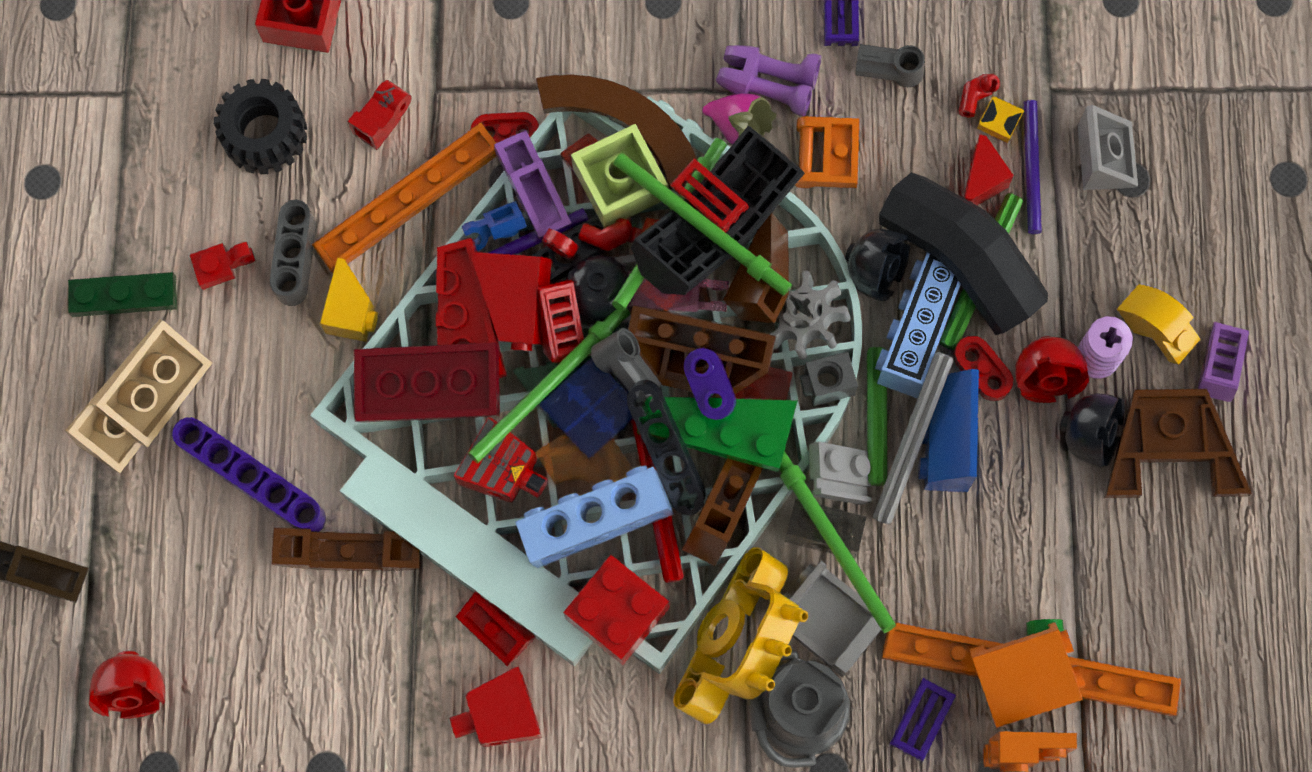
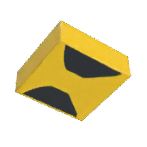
M993 96L977 129L1008 143L1024 110Z

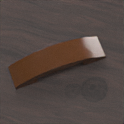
M274 528L271 564L275 566L332 571H404L419 569L420 550L394 531H384V534L312 532L311 529Z

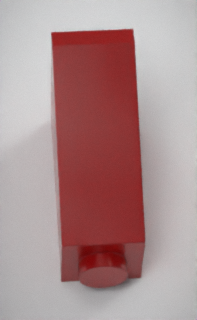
M472 252L471 259L498 341L511 342V350L532 351L533 344L542 345L537 288L550 285L552 259L539 256Z

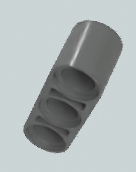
M297 199L284 203L280 209L270 274V286L278 300L287 306H296L306 298L314 248L312 244L315 241L316 221L308 205ZM297 215L306 216L299 225L290 224L291 220ZM301 248L298 256L286 258V254L290 249ZM288 281L297 282L293 290L288 292L281 291L284 283Z

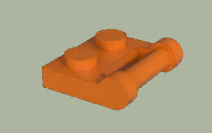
M799 117L796 130L800 132L798 167L805 174L795 186L798 188H812L814 186L857 188L859 118ZM824 132L822 172H812L813 133Z

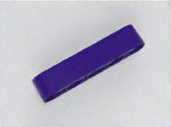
M186 417L175 424L172 431L173 440L191 458L293 528L311 529L312 532H319L323 529L326 523L325 512L312 497L201 421L192 417ZM194 430L200 431L196 442L185 444L187 434ZM220 450H228L227 459L220 464H214L213 458L215 454ZM247 470H257V476L252 482L242 483V476ZM286 489V496L281 502H270V496L275 490ZM304 509H315V516L310 522H299V515Z

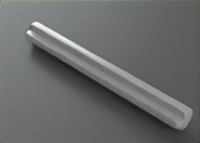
M940 352L934 355L873 514V518L876 521L890 524L893 520L953 363L951 356Z

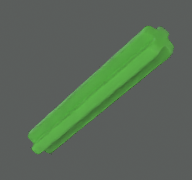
M870 347L867 350V451L871 466L868 481L871 486H884L888 478L887 387L877 384L881 371L875 369L881 350L885 349L883 347Z

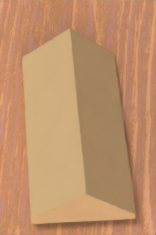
M159 319L68 426L65 432L78 447L116 472L121 473L142 445L149 447L211 366L212 362L165 321Z

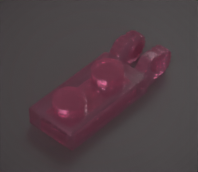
M644 278L627 307L636 305L660 310L727 312V304L721 301H699L700 287L711 288L716 291L728 290L729 281L704 279L686 295L662 294Z

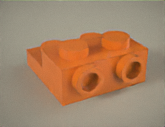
M1000 731L989 739V744H984V767L1000 769V772H1029L1028 769L1039 764V761L1059 762L1060 759L1067 758L1066 754L1077 749V733Z

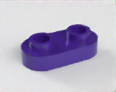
M699 348L689 353L684 362V372L699 410L710 419L720 420L728 417L735 408L736 397L720 357L714 351L705 348ZM700 360H706L709 366L708 370L703 374L698 373L696 370V364ZM714 394H719L722 398V404L718 408H713L709 402L710 397Z

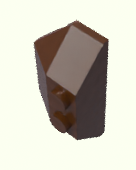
M633 305L628 328L638 340L640 346L639 355L661 384L690 392L692 390L684 372V362L692 351L699 348L714 351L720 357L733 392L736 394L769 372L776 336L636 305ZM706 360L697 362L696 370L698 373L703 374L708 370L709 366ZM719 394L712 395L713 397L721 398Z

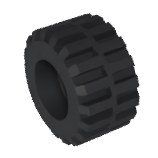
M254 79L246 80L247 85L243 87L238 83L233 86L234 92L232 94L226 92L222 96L225 103L217 104L215 111L218 116L214 117V126L217 129L215 131L216 136L228 157L239 168L244 166L247 172L253 174L258 169L261 175L268 174V170L274 168L275 172L283 170L282 164L287 163L290 166L295 162L293 155L297 154L300 156L303 152L301 143H306L307 134L305 132L307 124L304 115L293 94L288 89L284 90L282 84L278 82L271 86L269 79H261L260 84H256ZM263 115L279 118L277 126L267 136L257 139L244 136L247 125L253 119Z

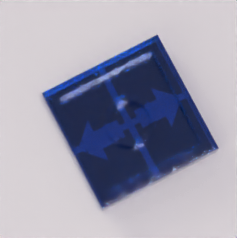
M592 358L539 405L540 409L589 460L633 420L626 401L628 393L609 373L602 372L595 365Z

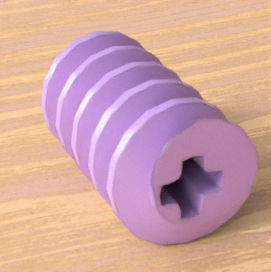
M1109 316L1099 318L1092 323L1081 340L1078 349L1085 357L1090 378L1102 379L1110 376L1128 355L1132 347L1133 336L1130 328L1124 321Z

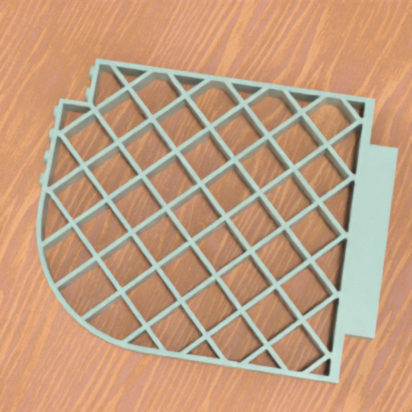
M650 96L647 97L672 118L682 130L691 146L703 154L707 152L714 139L703 133V129L699 124L691 119H686L685 121L676 115L675 110L665 101L659 100L657 102ZM550 113L530 139L546 170L564 167L569 205L564 206L567 214L583 208L589 220L597 214L591 202L576 204L570 166H573L571 154L592 144L567 148L564 122L574 113L606 136L613 135L625 128L609 120V117L597 113ZM558 131L561 149L542 151ZM726 143V145H727L726 148L724 149L723 153L721 154L720 158L718 159V161H717L716 163L719 162V160L724 156V154H725V153L728 151V149L730 148V146H729L727 143ZM503 171L446 245L468 238H477L478 233L465 236L462 226L470 221L484 219L483 214L496 209L505 197L507 204L515 201L513 188L505 171ZM671 190L672 192H674L676 195L679 196V194H678L676 191ZM789 192L779 205L793 215L805 228L788 231V249L819 244L822 247L840 281L838 285L841 295L832 301L846 299L851 317L852 332L851 342L838 343L833 349L829 348L828 345L806 348L807 358L804 360L799 359L795 350L789 351L788 340L782 342L779 346V353L772 355L769 370L783 369L788 400H798L793 373L794 366L805 365L806 362L848 352L855 377H857L862 350V319L856 286L850 278L848 264L842 251L821 220L798 197ZM660 202L640 213L670 208L663 202ZM522 212L527 227L519 230V232L533 230L526 213ZM640 216V226H639L640 229H642L641 216ZM518 232L512 236V240L520 238V233ZM753 238L744 246L747 250ZM634 255L614 257L626 267L629 273L632 272L637 264ZM437 256L363 349L387 348L399 331L401 346H412L408 320L420 305L438 302V293H436ZM551 267V272L554 273L556 270ZM713 272L705 278L709 303L668 310L669 312L720 323V318L737 316L724 301H717ZM567 276L556 283L566 281ZM828 285L815 286L812 289L819 291ZM646 297L647 308L656 309L655 303ZM629 315L612 333H615L621 328H625L628 330L631 315ZM775 322V330H777L779 323ZM581 324L583 337L585 339L589 335L587 331L591 327L584 326ZM566 326V327H562V328H558V329H554V330H555V333H556V332L568 330V327ZM498 341L501 352L511 350V342ZM533 344L532 351H529L534 388L541 382L536 346L542 345ZM353 361L310 415L318 426L364 458L363 462L341 488L340 492L342 495L386 529L394 531L404 540L420 550V554L472 592L476 591L488 602L509 615L517 624L524 626L536 636V639L575 667L593 641L565 619L563 612L579 594L572 587L586 585L598 569L569 574L567 557L559 560L561 576L559 578L544 567L536 568L529 562L525 553L500 536L519 532L515 522L524 517L498 521L495 498L485 495L489 523L486 526L430 485L455 480L454 474L460 464L428 469L422 424L452 419L355 422ZM616 378L610 379L619 390L627 393ZM661 385L660 388L663 396L670 397L668 386ZM566 386L556 387L537 405L543 451L535 452L537 462L533 468L546 466L551 507L558 505L559 500L554 465L608 456L613 482L619 480L615 455L638 452L635 437L613 440L611 437L590 457L579 446L551 450L546 411L542 407ZM530 391L500 396V412L512 410ZM851 397L840 399L836 406L800 411L799 401L797 402L791 428H793L799 459L798 466L804 475L809 470V450L807 451L803 426L828 422L815 441L828 443L839 426ZM344 401L347 413L345 423L334 415ZM484 417L475 418L477 435L485 424ZM412 426L418 471L413 473L361 434ZM672 455L674 473L681 472L680 458ZM780 477L757 480L744 508L748 534L738 547L723 551L717 564H726L703 596L698 567L711 564L689 553L685 556H680L682 570L690 568L696 605L684 621L658 624L645 638L650 639L674 635L662 652L644 640L633 653L635 657L660 674L737 569L743 556L753 547L793 492V490L786 488ZM682 480L681 484L684 488V493L681 500L688 499L690 504H694L697 494L685 492L684 480ZM706 488V489H705V490H706V499H707V497H708V495H709V493H710V491H711L712 488ZM778 492L755 523L751 496ZM621 498L620 508H631L635 504L636 499L622 501ZM594 506L590 508L586 513V522L599 520L602 514L601 507ZM681 514L686 542L692 529L690 516ZM559 520L553 525L556 537L564 534L562 525H567L566 520ZM628 534L621 535L624 562L627 568L637 576L662 573L660 560L632 564Z

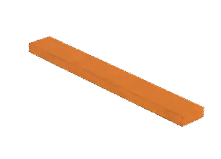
M895 622L896 626L885 634L881 659L979 678L969 649L984 645L986 650L1003 643ZM1069 657L1071 666L1079 665L1086 686L1079 688L1083 699L1173 717L1176 716L1181 678Z

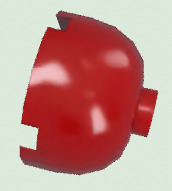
M1044 336L1031 342L1022 349L1015 364L1017 387L1020 388L1021 395L1025 399L1036 403H1055L1057 401L1054 396L1067 394L1068 399L1082 392L1089 383L1087 363L1083 353L1072 341L1064 338Z
M123 651L107 659L96 668L92 675L89 688V706L92 711L102 716L109 717L110 710L121 712L120 718L123 719L144 717L159 711L160 702L162 704L165 703L164 677L154 662L134 651Z

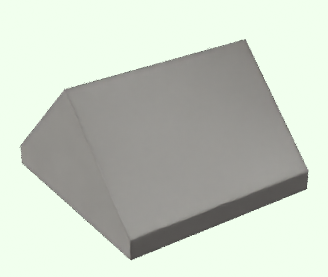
M1095 105L1087 106L1077 125L1083 190L1137 187L1138 178L1132 122Z

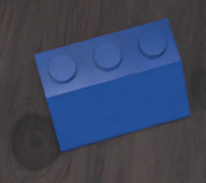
M977 369L949 373L922 442V444H925V458H919L918 479H924V490L968 492L977 477L979 370Z

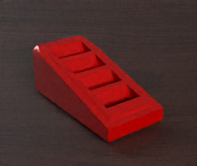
M572 280L537 288L543 353L553 363L561 362L584 340L574 282ZM565 296V301L550 305L549 300ZM566 311V315L552 318L553 314ZM568 327V330L555 333L554 329Z

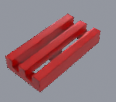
M695 158L670 184L674 191L725 233L730 229L731 224L739 219L740 214L749 208L744 200ZM694 170L697 171L734 203L736 207L733 210L728 208L691 176ZM686 181L727 217L722 221L682 186L683 182Z

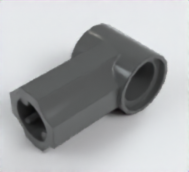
M860 44L855 75L893 80L900 86L906 88L914 87L922 81L925 57L922 50L913 45H905L899 49ZM905 63H912L916 66V68L913 70L903 69L901 65Z
M621 328L592 346L591 356L595 365L604 373L612 372L627 393L640 380L653 381L659 387L662 385L639 355L640 346L631 331ZM640 390V394L638 395L636 401H644L649 396H651V394L645 395L643 391Z

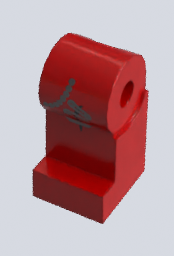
M385 80L378 86L372 98L360 112L355 111L349 118L348 124L352 134L378 150L400 122L401 117L411 103L412 96L391 81Z

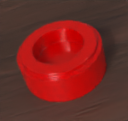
M550 228L542 238V243L546 247L567 259L573 258L579 248L570 238Z

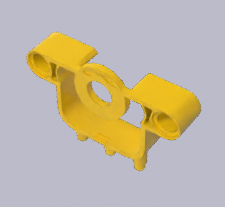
M753 547L743 556L721 601L702 620L697 633L698 647L674 694V706L703 724H710L719 716L729 694L744 699H754L766 690H773L775 682L772 677L782 656L787 657L792 652V648L788 644L798 623L806 622L808 619L807 611L802 610V608H799V605L780 593L788 576L787 566L761 548ZM759 597L770 600L769 607L757 629L758 633L754 641L750 643L740 666L731 676L721 678L720 676L725 666L712 658L725 654L734 646L743 630L745 614L751 615ZM728 617V626L724 634L714 640L713 633L717 624L722 619Z

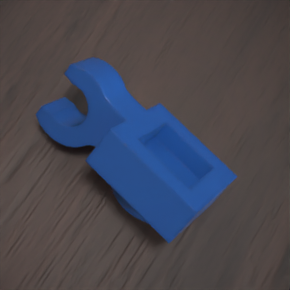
M516 201L484 213V219L465 223L462 229L465 236L472 233L479 234L474 239L476 250L479 251L486 246L491 236L494 240L509 238L516 235L519 230L526 228L527 225Z

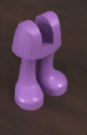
M729 45L726 46L723 57L724 61L732 66L743 68V71L728 67L720 68L716 82L733 94H750L752 92L788 105L794 114L803 117L806 115L811 102L812 90H814L822 57L818 54H808L800 64H792L760 54L759 47ZM758 73H763L798 84V86H787L757 76Z

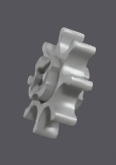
M807 270L802 272L803 282L800 288L795 291H789V295L776 320L779 323V327L776 331L770 333V335L776 336L774 349H778L785 340H796L795 351L801 360L807 358V344L814 339H822L826 341L829 348H835L837 343L833 334L827 331L828 326L835 321L849 322L851 319L846 306L837 308L829 306L834 298L841 295L837 281L832 280L823 290H813L814 281Z

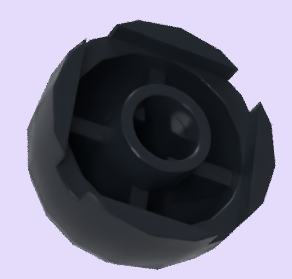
M874 229L862 235L856 243L850 244L845 259L848 263L850 278L859 292L878 301H886L894 294L895 291L889 290L893 281L901 282L909 260L910 245L904 243L905 240L909 239L907 235L886 229Z
M605 255L587 256L576 262L567 274L566 281L572 280L574 282L580 321L584 326L591 327L597 321L602 322L607 316L617 310L612 305V302L630 274L626 267L613 257ZM634 296L632 297L631 301L626 307L629 310V312L631 311L633 306Z
M1094 393L1086 395L1077 401L1071 411H1065L1060 429L1062 432H1066L1065 440L1070 452L1086 463L1102 467L1108 466L1114 457L1120 437L1116 436L1118 425L1123 426L1124 400L1109 394Z

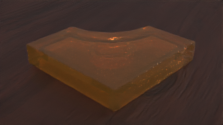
M566 433L535 452L554 484L566 480H585L594 485L610 479L616 482L626 478V473L633 469L612 437L590 457Z

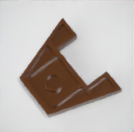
M1207 389L1134 390L1104 498H1140L1142 496L1140 463L1209 462L1212 497H1248L1252 494Z

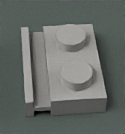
M824 442L809 444L810 480H814V490H811V493L814 497L860 505L872 502V497L867 496V487H871L868 481V474L871 468L868 460V451Z

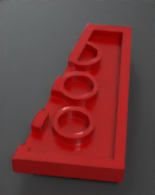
M472 238L437 247V345L493 342L499 344L471 259L472 252H477ZM499 346V378H503L507 375Z

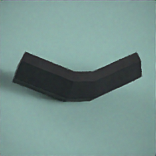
M747 126L710 171L749 206L745 212L740 214L739 219L731 224L730 229L726 233L743 246L805 174L792 160L750 126ZM706 179L701 182L706 189L728 208L733 210L736 207L734 203ZM694 190L691 193L722 221L727 217L698 191ZM673 210L635 238L631 246L640 274L662 294L686 295L732 257Z
M915 173L908 174L891 189L879 213V224L888 230L907 235L909 238L907 241L940 260L956 276L995 335L1003 334L1027 320L1048 302L1047 290L1008 232L984 209L927 177Z

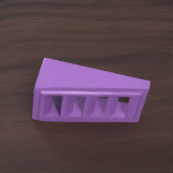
M1218 322L1213 323L1197 389H1207L1211 398L1226 402L1233 400L1239 386L1249 336L1248 330ZM1218 339H1223L1238 344L1237 347L1224 343L1218 342ZM1218 352L1221 354L1233 356L1234 359L1216 355L1215 353ZM1213 366L1231 370V373L1214 369Z

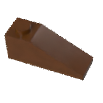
M726 459L682 548L683 551L713 566L717 564L729 543L763 468Z

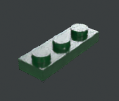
M173 272L68 280V313L72 317L177 309L176 275Z

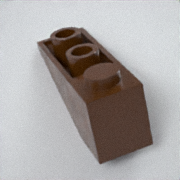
M771 213L757 230L748 251L756 257L761 255L772 264L770 268L789 282L788 231ZM741 264L723 301L741 320L775 324L789 295V291L785 296H782L762 279L757 281L747 273L748 268Z

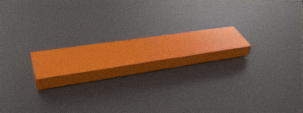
M479 123L318 239L312 246L329 270L334 273L337 258L345 259L347 264H349L496 158L497 155L494 150L496 142L482 123Z

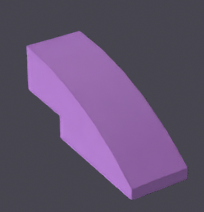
M525 130L494 144L496 155L538 238H542L549 228L557 231L571 225L568 214L527 131Z

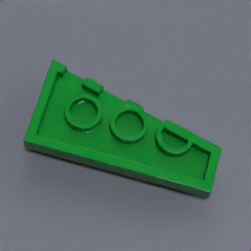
M649 396L646 399L645 404L649 412L646 417H643L644 420H646L653 414L661 413L660 410H657L655 413H652L649 407V403L653 398L652 396ZM664 397L687 448L779 472L798 400L736 399L733 412L724 419L715 420L707 418L701 413L695 398ZM710 398V405L713 408L720 407L722 398ZM657 422L650 425L649 431L653 438L665 440L669 437V429L663 423Z

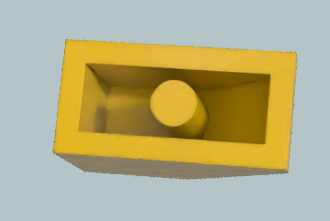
M337 258L320 325L326 334L367 342L369 332H374L376 329L378 312L375 311L370 298L345 259Z

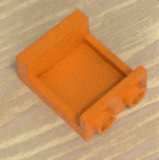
M1055 622L1048 624L1049 629L986 650L984 645L969 649L996 728L1083 700L1079 688L1086 686L1079 665L1071 666L1067 653L1074 651L1067 630L1060 632Z

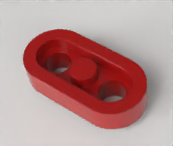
M527 112L492 113L478 116L472 122L470 130L479 123H482L487 131L495 133L492 138L498 143L516 135L522 129L529 131L528 135L531 137L538 129L539 124L537 119Z
M967 336L958 342L954 351V362L960 371L979 370L978 393L989 401L1004 399L1013 386V376L1007 366L981 337ZM973 352L977 355V360L969 361L966 359L965 354ZM994 379L998 381L1000 387L992 389L988 386L987 381Z

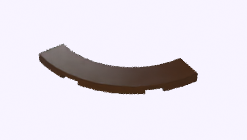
M571 74L536 78L544 114L554 112H582L589 114V112L609 117V120L624 128L636 124L650 151L659 162L665 174L668 187H671L670 184L694 158L697 160L690 142L679 126L658 105L642 94L624 85L592 76Z

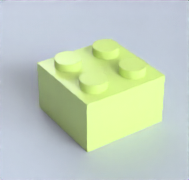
M636 124L571 154L573 170L604 228L615 223L619 218H629L661 202L613 164L619 154H625L668 188V183Z

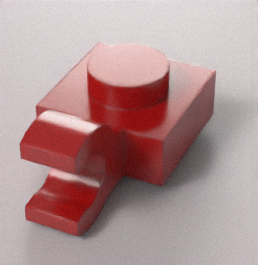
M247 242L236 244L229 251L221 243L190 254L196 278L202 290L235 279L234 268L256 261L251 247L249 248Z

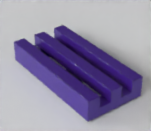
M824 0V46H831L832 43H838V46H845V43H851V46H858L859 1L851 0V34H845V0H837L838 34H832V0Z
M922 678L889 745L923 762L956 695ZM928 689L932 693L907 743H904L900 739L925 690ZM941 696L945 698V701L920 750L913 746L938 697Z

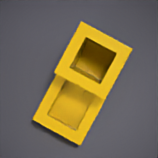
M1138 284L1117 308V311L1132 332L1152 338L1171 363L1179 365L1201 340L1189 323L1194 318L1191 313L1172 296L1157 288Z

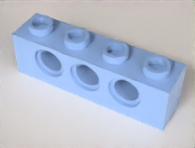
M647 466L636 467L626 473V478L613 482L611 479L601 481L592 486L593 491L581 496L578 493L569 494L560 498L556 506L546 510L544 507H537L523 514L524 518L515 523L529 562L536 568H540L673 515L672 507L658 472L654 467L648 469ZM627 493H635V504L629 509H621L620 500L622 496ZM594 506L601 507L602 514L599 520L594 523H587V511ZM559 520H566V532L561 536L554 537L552 535L553 525Z

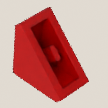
M979 134L964 194V199L977 206L1009 188L1014 176L986 135Z

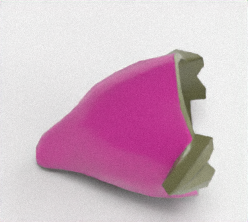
M743 93L714 100L706 104L702 109L703 114L714 120L715 125L719 127L723 136L732 145L747 126L752 127L762 136H764L765 132L769 133L773 128V121L777 113L771 110L766 98Z

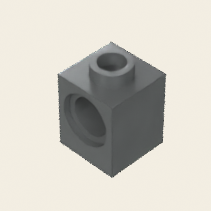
M848 352L806 362L804 375L800 376L804 396H811L813 406L855 396L858 388ZM828 373L835 377L837 383L831 387H826L820 384L817 378L821 374Z

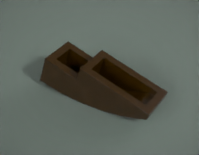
M0 541V582L77 603L89 569L88 567L19 545L14 546Z

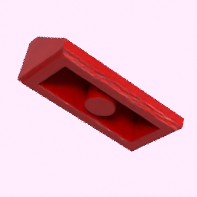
M476 591L455 616L507 667L536 637L524 626L517 624L509 615L488 602Z

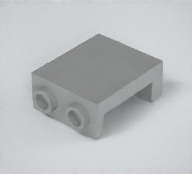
M821 561L816 568L810 564L797 580L801 586L793 596L788 592L784 595L799 605V608L808 612L807 621L798 623L792 637L841 677H844L879 634L881 628L860 595L826 568L827 565Z

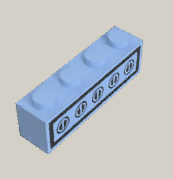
M928 252L924 261L916 260L909 278L916 281L913 290L905 289L898 309L904 311L901 321L893 319L886 338L893 342L889 351L881 350L875 369L881 371L877 384L914 398L919 396L960 287V282L956 276L940 260Z

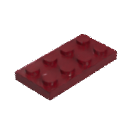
M493 342L354 349L355 422L500 417L499 344Z

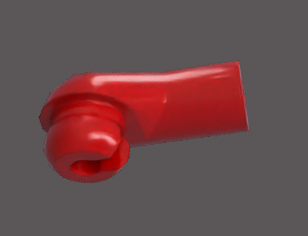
M983 74L968 81L963 88L958 114L966 118L974 117L978 101L992 95L999 89L1000 80L995 74Z
M624 218L617 219L615 223L603 230L584 223L578 239L602 250L610 251L630 239L633 226L629 220Z

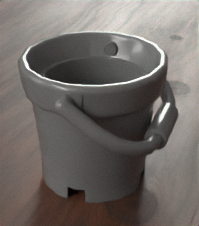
M792 650L789 656H782L781 660L790 661L776 668L772 677L775 682L774 689L771 691L766 690L758 697L747 699L752 731L756 732L759 744L769 759L784 767H810L816 764L815 755L828 751L842 738L850 721V699L843 682L829 667L816 661L799 659L797 651ZM773 747H774L775 749L781 751V752H784V753L790 755V756H798V757H805V758H794V759H793V758L783 757L782 755H780L779 753H777V752L773 749Z

